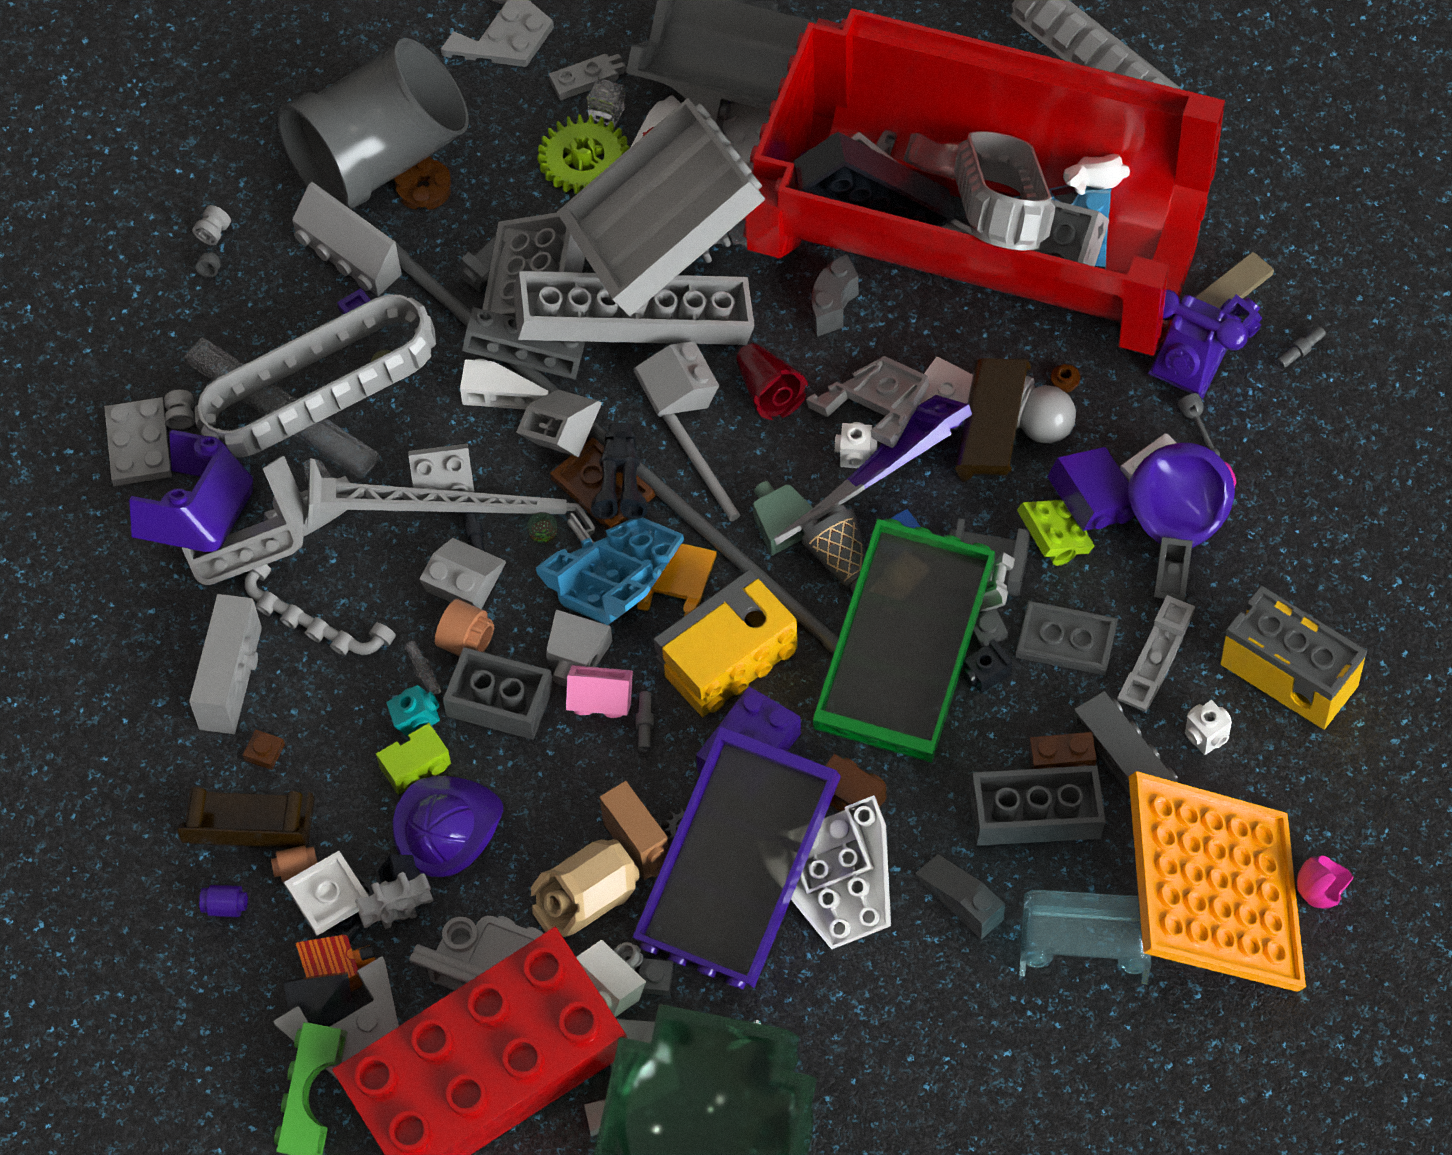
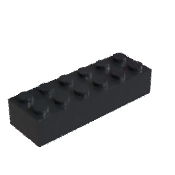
M840 132L830 135L826 140L807 150L803 155L794 160L799 188L803 192L939 227L956 218L948 188Z

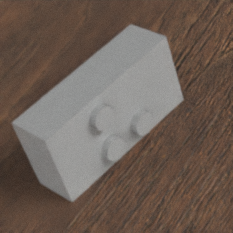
M217 594L189 701L199 730L235 734L250 673L251 670L256 669L258 662L256 649L262 627L253 598Z

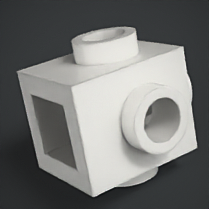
M860 422L842 423L841 435L836 434L835 452H840V467L859 468L877 450V440L873 439L871 434L872 425H865Z
M1212 700L1203 706L1201 704L1196 705L1187 715L1185 734L1189 741L1206 755L1213 749L1224 745L1229 739L1232 723L1231 717L1223 707H1218Z

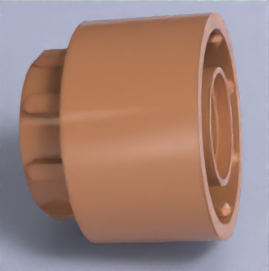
M455 599L448 605L439 621L435 634V645L459 657L463 647L484 652L491 641L494 624L491 619L487 618L485 610L460 599Z

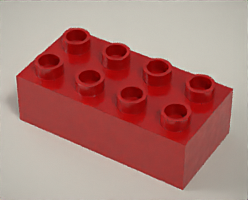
M555 926L333 1068L332 1071L385 1155H471L632 1050L625 1031Z

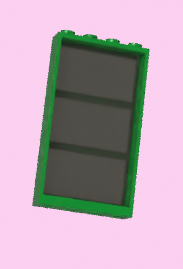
M877 519L813 717V728L932 763L995 562V551L981 543L971 545L961 542L959 538L952 535L938 536L923 527L909 528L894 519H885V521Z

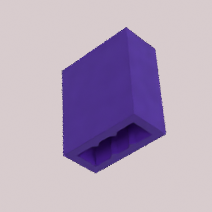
M1106 447L1057 458L1047 478L1082 531L1094 528L1099 530L1115 523L1124 524L1134 517L1135 514L1128 496L1129 482Z

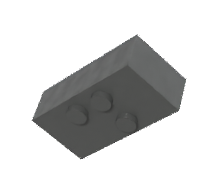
M1097 766L972 773L969 795L976 846L1101 839L1106 820Z

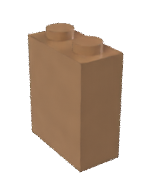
M624 781L599 797L603 825L614 840H618L639 869L641 877L646 880L651 876L656 877L659 875L669 851L668 837L627 781Z

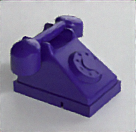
M1167 289L1163 320H1172L1148 374L1187 393H1197L1203 399L1227 349L1233 351L1244 347L1248 340V331L1244 324L1241 323L1239 317L1188 294L1183 297L1181 302L1174 291Z

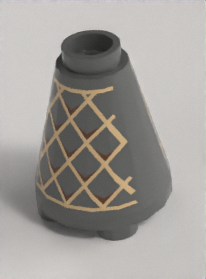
M840 505L828 513L830 517L821 522L814 520L802 528L805 534L802 536L801 541L846 588H850L854 593L867 551L856 514L852 509H846L844 505ZM870 577L868 586L874 581L872 577Z

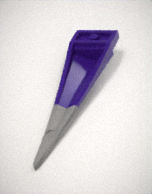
M934 395L918 405L893 448L882 444L831 494L774 537L776 545L802 530L808 523L818 520L951 435L950 429L959 427L963 420L972 415L969 404Z

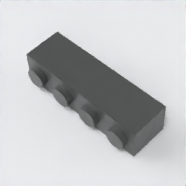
M1105 691L1074 709L1073 725L1080 733H1093L1096 754L1129 795V776L1136 771L1179 783L1175 772L1169 767L1166 768L1160 761L1156 748L1151 744L1147 745L1142 738L1139 727L1133 721H1128L1123 714V709L1119 702L1114 698L1111 699Z

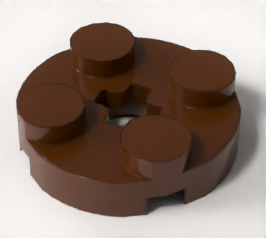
M430 156L394 178L399 200L411 209L417 210V207H426L427 210L437 208L446 202L451 193L452 183L448 168ZM421 181H428L429 186L425 187L424 185H421L420 187H418V183Z

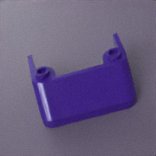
M171 430V471L201 477L192 492L183 489H173L167 492L161 501L131 496L129 500L132 538L203 552L216 551L223 546L253 493V477L221 440L212 436Z

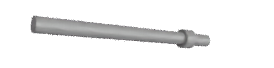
M674 413L659 415L668 424L730 521L737 520L740 517L738 510Z

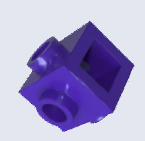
M1236 294L1233 299L1229 298L1220 308L1237 317L1242 315L1247 317L1242 323L1248 331L1249 338L1255 335L1261 327L1259 322L1262 320V317L1258 313L1260 307L1249 297L1243 300Z

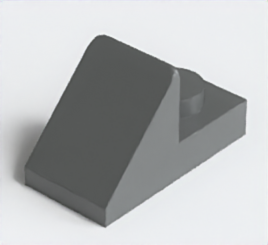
M1162 536L1154 597L1166 598L1168 595L1185 601L1193 540Z

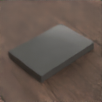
M1028 600L1015 658L1106 676L1118 618Z

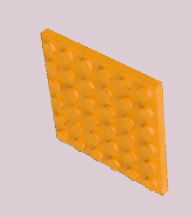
M1138 771L1129 776L1143 953L1296 992L1306 988L1288 814Z

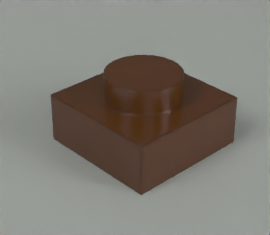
M255 729L243 753L244 761L273 770L285 746L284 739Z

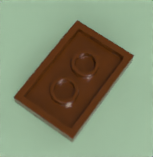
M594 437L584 444L579 457L571 455L550 473L551 480L590 515H592V500L600 492L602 485V467L600 466L599 459L604 449V446ZM621 472L617 473L616 476L618 502L616 516L605 520L594 517L606 529L617 526L629 519L622 514L620 508L622 492ZM636 476L638 492L643 495L648 503L655 497V492L641 478Z

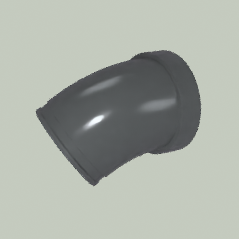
M403 38L397 41L393 47L386 49L372 60L317 94L307 92L281 106L278 110L277 121L286 153L306 188L313 182L352 210L369 200L372 191L420 163L450 143L455 137L462 135L468 128L469 117L461 91L442 62L419 42Z

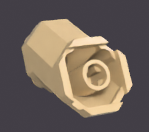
M618 840L594 841L553 869L542 872L531 887V896L536 895L537 904L532 905L533 915L545 932L556 926L562 937L573 935L615 906L625 904L636 889L635 882L639 880V869Z

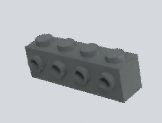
M473 307L462 351L576 380L585 341L518 340L516 317Z

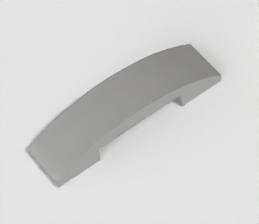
M1166 596L1135 667L1129 673L1119 693L1118 701L1142 711H1147L1176 656L1194 613L1195 606L1171 596Z

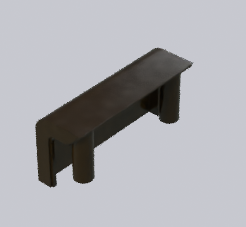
M982 358L975 361L967 403L970 406L972 415L964 420L955 470L963 483L971 479L973 474L1007 475L1008 472L1012 471L1010 460L1027 369L1030 370L1031 368L1028 359Z
M191 787L185 822L180 823L177 831L181 842L186 844L294 848L306 845V848H308L315 798L311 792H308V796H303L300 792L290 791L287 795L207 792L204 788Z

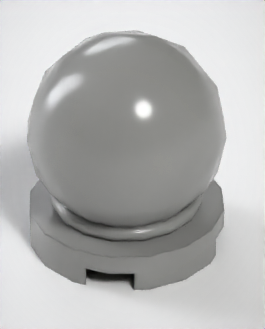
M1026 376L1016 431L1018 428H1021L1025 435L1035 442L1050 444L1061 441L1070 434L1075 425L1076 408L1069 394L1059 387L1043 385L1035 388L1034 378Z

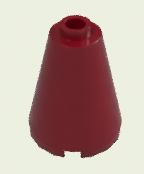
M751 343L740 349L736 362L755 410L759 415L767 420H774L772 418L774 416L780 415L784 418L797 410L806 397L804 393L805 385L808 387V382L803 374L759 344Z

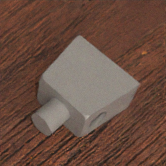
M556 610L546 651L548 666L555 669L552 680L561 686H567V675L572 665L596 667L613 641L611 626Z

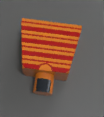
M347 935L296 943L306 977L348 972L351 992L363 985L356 971L375 960L371 945L352 951Z

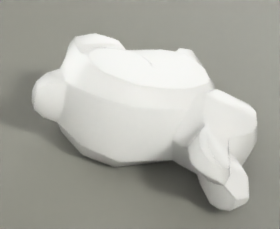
M1109 154L1105 157L1086 156L1078 164L1066 168L1063 178L1068 186L1074 187L1078 194L1083 195L1085 194L1086 186L1097 189L1114 188L1123 178L1129 176L1130 168L1122 163V159L1118 154Z

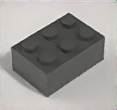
M463 647L443 698L446 716L534 740L553 690L551 670Z

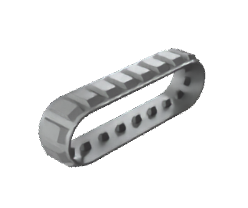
M1014 0L1012 3L1013 12L1010 17L1063 60L1181 89L1071 1Z
M988 131L969 133L967 140L959 144L954 175L972 233L976 238L998 247L1014 250L1038 249L1040 243L1050 235L1055 205L1033 146L1022 139L1006 134ZM985 180L998 182L1016 189L1022 199L1009 197L991 190L985 184Z
M388 294L375 298L214 380L199 395V403L195 406V424L202 436H212L221 440L235 457L244 458L256 454L398 382L423 367L431 357V348L436 345L435 328L431 317L427 315L425 307L412 297L407 298L402 295ZM397 322L411 323L418 326L415 328L413 339L402 347L245 427L233 431L213 427L220 412L228 406L385 326Z

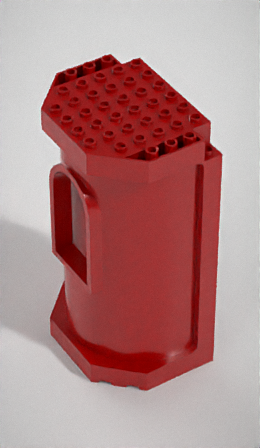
M851 8L847 19H842L841 24L818 18L816 24L808 23L805 33L801 32L798 36L796 55H791L789 58L787 77H782L780 80L778 99L771 102L769 121L762 124L759 134L760 143L758 146L754 145L751 151L750 163H753L751 173L762 184L759 191L766 200L742 219L746 221L743 237L747 238V250L782 258L799 247L801 241L804 240L1121 323L1119 347L1154 356L1155 351L1164 342L1172 320H1163L1166 290L1174 291L1180 298L1196 251L1197 237L1201 221L1204 219L1210 185L1216 171L1225 100ZM885 130L897 133L890 157L909 169L948 188L950 195L961 198L954 175L959 144L967 140L971 132L988 131L1010 135L1030 143L1036 153L1048 189L1067 185L1063 178L1064 170L1078 164L1086 156L1105 157L1109 154H1118L1122 159V163L1130 168V174L1128 177L1123 178L1111 191L1106 269L1032 250H1014L986 243L974 235L799 191L796 182L794 160L802 152L814 148L830 135L837 132L850 138L860 132L877 145L882 133ZM985 180V184L997 193L1009 197L1021 196L1016 189L1010 186Z

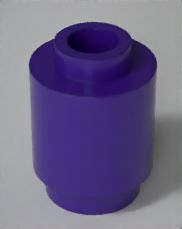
M210 885L209 888L203 887L201 889L199 898L201 913H207L208 916L240 917L242 911L247 910L248 895L247 892H243L241 886Z

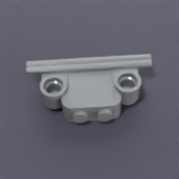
M485 916L476 925L469 918L455 917L444 925L442 930L443 938L436 951L417 944L410 956L409 962L426 968L431 982L456 990L535 940L543 932L534 927H527L526 929L515 925L511 919L504 916H498V918Z

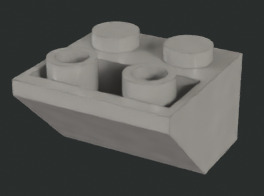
M557 389L527 406L516 433L537 445L579 457L602 403Z

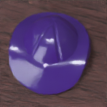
M1187 442L1166 445L1149 454L1137 466L1128 485V496L1132 510L1149 536L1160 545L1162 536L1193 540L1192 548L1208 540L1224 524L1231 511L1235 495L1234 481L1225 462L1207 447Z
M431 776L420 779L405 791L396 806L392 819L393 840L396 849L400 855H413L415 865L421 874L424 873L431 877L453 876L469 867L483 852L493 837L503 813L502 801L490 789L467 779L452 776Z

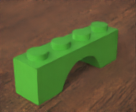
M303 1022L302 1029L299 1028L297 1030L294 1041L295 1048H298L296 1060L291 1061L288 1069V1080H291L289 1093L284 1094L281 1103V1112L284 1113L282 1126L279 1125L277 1127L274 1137V1144L278 1145L277 1152L289 1155H323L328 1128L313 1115L309 1104V1091L312 1082L322 1070L332 1065L341 1064L348 1031Z

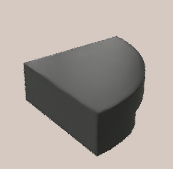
M885 130L876 146L890 156L897 133Z

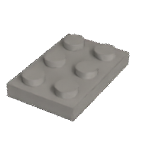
M163 397L104 406L113 486L172 477Z

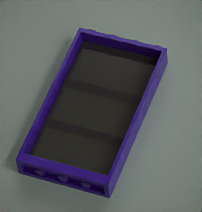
M720 726L634 932L633 938L641 943L639 948L654 955H657L658 950L669 954V961L684 967L687 962L698 966L697 972L711 978H715L716 973L727 977V984L744 990L745 985L755 988L841 776L837 770Z

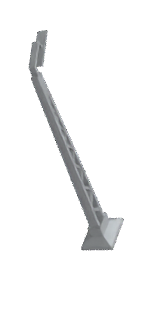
M310 458L307 531L312 530L319 513H335L336 509L566 514V511H575L587 527V530H585L573 513L570 514V519H568L567 523L579 540L583 541L595 532V526L581 506L577 503H567L566 499L336 482L337 478H321L315 459ZM336 494L350 495L348 498H336ZM363 496H366L368 499H360V498L363 497Z

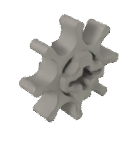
M404 872L398 874L396 881H385L381 884L378 882L371 885L374 891L373 895L355 900L364 928L381 920L385 929L390 928L394 920H405L409 917L411 919L416 918V906L434 901L430 892L431 887L424 873L408 881Z

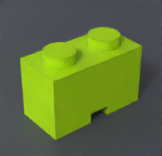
M430 723L409 734L408 738L410 741L400 746L398 742H395L376 753L379 768L398 795L405 792L416 781L432 775H439L451 765L449 751Z

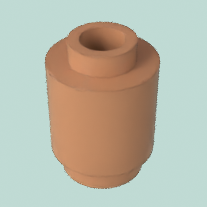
M306 845L276 851L277 858L271 859L274 876H281L282 882L289 880L317 863L314 846L306 848Z

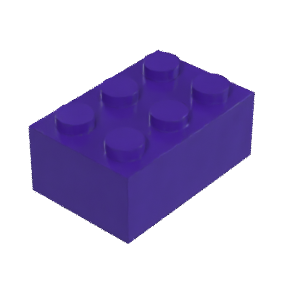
M749 686L697 753V771L701 774L720 726L788 751L801 734L800 716ZM726 751L714 782L749 803L774 769Z

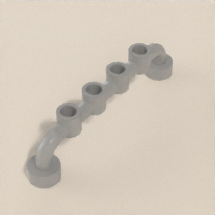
M267 564L247 571L245 590L251 598L257 601L255 605L257 610L267 616H270L273 611L282 614L280 621L291 629H295L298 624H301L307 628L305 634L318 643L321 642L323 637L333 641L330 647L342 656H345L349 650L360 655L372 654L382 645L389 647L396 637V634L390 628L376 622L369 632L372 639L367 643H361L350 634L330 627L322 619L313 618L304 613L299 607L281 601L271 592L260 590L256 582L258 579L264 581L270 573L271 568Z

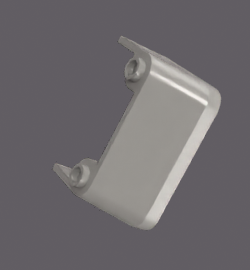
M284 456L279 457L263 468L274 494L273 507L277 514L276 517L229 534L223 546L213 552H203L182 547L194 577L201 584H215L292 555L301 548L303 544V499Z

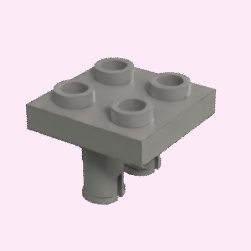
M468 443L408 451L413 488L475 493Z

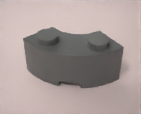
M847 254L828 264L819 274L812 291V322L817 337L843 328V308L850 300L859 295L858 274Z

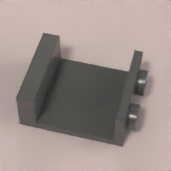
M959 518L957 530L951 529L950 535L959 538L961 542L967 544L981 543L987 545L991 550L995 551V560L998 559L1002 552L1015 558L1013 569L1006 571L1004 584L1007 585L1008 595L1019 597L1030 544L1029 530L1019 528L1016 540L964 532L965 519ZM946 558L944 560L943 573H948L947 585L975 589L979 585L982 574L977 571V567Z

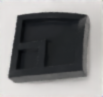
M348 972L283 981L288 1011L299 1006L308 1023L330 1027L355 1012Z

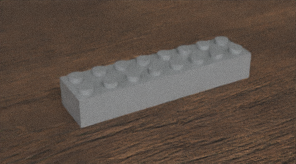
M519 271L513 288L518 340L685 343L695 341L696 344L747 345L754 329L748 277L677 275L631 316L611 298L596 273Z

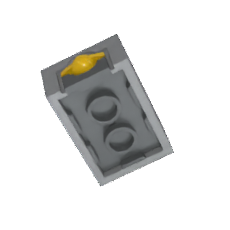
M1052 200L1055 205V213L1050 235L1040 243L1038 249L1032 251L1095 267L1109 219L1099 211Z

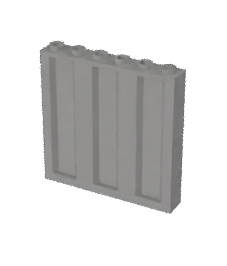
M689 98L682 102L557 211V214L611 298L629 316L635 313L766 200L759 191L762 184L751 173V169L741 159L742 157L731 145L728 138L720 131L721 128L711 118L709 112L701 103L695 106Z

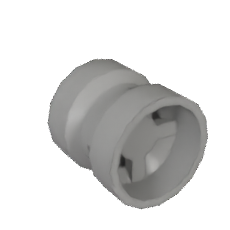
M209 205L202 214L203 219L196 222L192 231L202 242L208 245H216L221 238V231L226 230L230 225L231 218L221 208Z
M186 390L168 392L164 397L165 408L168 410L165 414L166 426L174 430L191 428L195 423V414L191 410L194 407L193 394Z

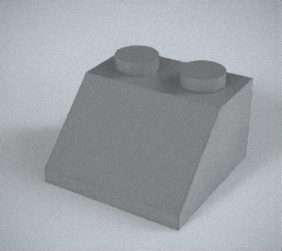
M695 341L671 344L634 369V373L657 416L706 409L709 407L719 387Z
M452 538L432 554L419 580L426 592L449 602L460 599L482 609L506 561Z

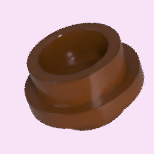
M1059 365L1051 373V383L1053 386L1069 393L1079 385L1080 373L1072 365Z

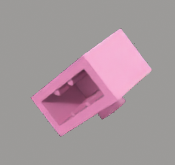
M572 665L567 675L566 710L574 711L578 715L603 713L609 718L627 716L631 706L633 671Z

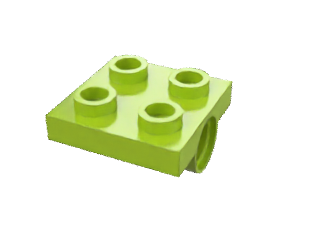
M1063 500L1023 502L1017 509L1043 556L1049 557L1056 566L1071 561L1078 554H1089L1095 547L1087 531L1081 530Z

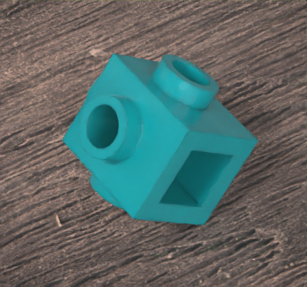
M418 685L405 689L402 694L386 702L394 727L407 737L428 723L432 726L440 721L437 712L439 703L432 692L427 693Z

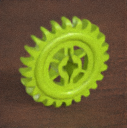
M578 114L577 124H574L568 116L567 127L562 126L557 121L558 132L548 128L550 139L542 136L543 145L540 144L538 146L539 154L537 160L540 164V171L545 173V179L553 181L554 187L563 185V191L568 192L572 188L574 189V194H578L630 147L627 145V137L622 136L621 128H617L614 132L613 121H610L609 125L604 127L605 123L602 116L599 122L594 124L592 114L589 115L587 123H584L581 114ZM604 154V159L597 158V155ZM573 164V166L579 170L570 168L568 165Z

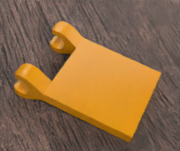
M681 544L647 596L638 602L637 609L648 611L653 593L656 592L687 599L683 611L685 612L684 616L700 606L717 551Z

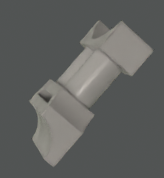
M1004 552L994 562L979 613L1006 605L1008 591L1004 580L1006 571L1013 569L1015 558ZM977 567V571L982 574L984 569ZM978 586L975 587L971 595L973 600L975 599Z

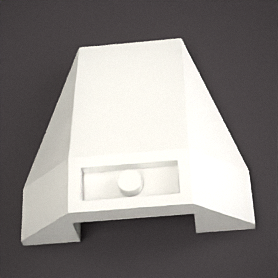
M874 795L846 806L844 811L824 818L791 898L792 902L831 949L891 926L886 824ZM809 825L792 832L784 831L779 833V835L802 843ZM761 840L757 843L767 870L783 889L797 852L774 844H782L781 842L774 841L771 843Z

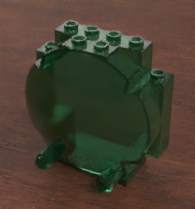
M659 1004L651 1043L619 1037L594 1155H807L813 1131L812 1101L817 1078L793 1072L798 1064V1054L796 1051L800 1036L783 1028Z

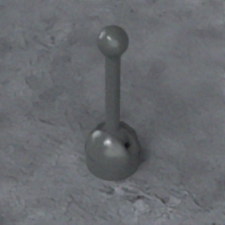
M1194 393L1183 397L1178 402L1181 413L1185 417L1195 420L1208 449L1214 451L1220 457L1219 450L1214 448L1200 418L1204 409L1200 395Z

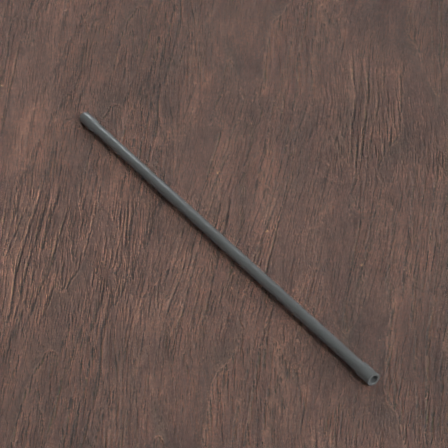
M396 243L400 268L464 325L468 326L472 311L416 263ZM508 363L525 379L548 390V394L558 389L538 370ZM594 421L589 436L591 438L594 437L604 446L605 434L608 432ZM640 462V465L637 467V476L654 490L657 497L740 571L745 573L751 570L757 579L791 612L796 620L834 655L839 635L828 629ZM848 645L847 653L854 654L855 650Z

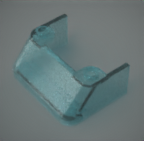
M1032 890L1025 893L1021 927L1019 976H1025L1026 964L1036 968L1044 967L1046 963L1053 960V955L1118 959V965L1127 973H1141V984L1147 985L1151 955L1143 953L1139 896Z

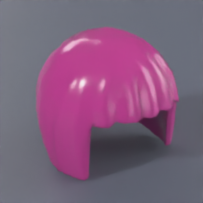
M1323 855L1313 856L1306 860L1299 870L1297 889L1301 897L1309 905L1322 909L1331 908L1340 903V895L1350 884L1353 876L1348 869L1330 860L1328 857Z

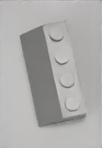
M311 182L308 185L292 219L295 238L302 245H308L313 248L322 260L332 262L344 276L349 275L354 278L363 290H370L377 296L381 295L402 275L396 242L315 183Z

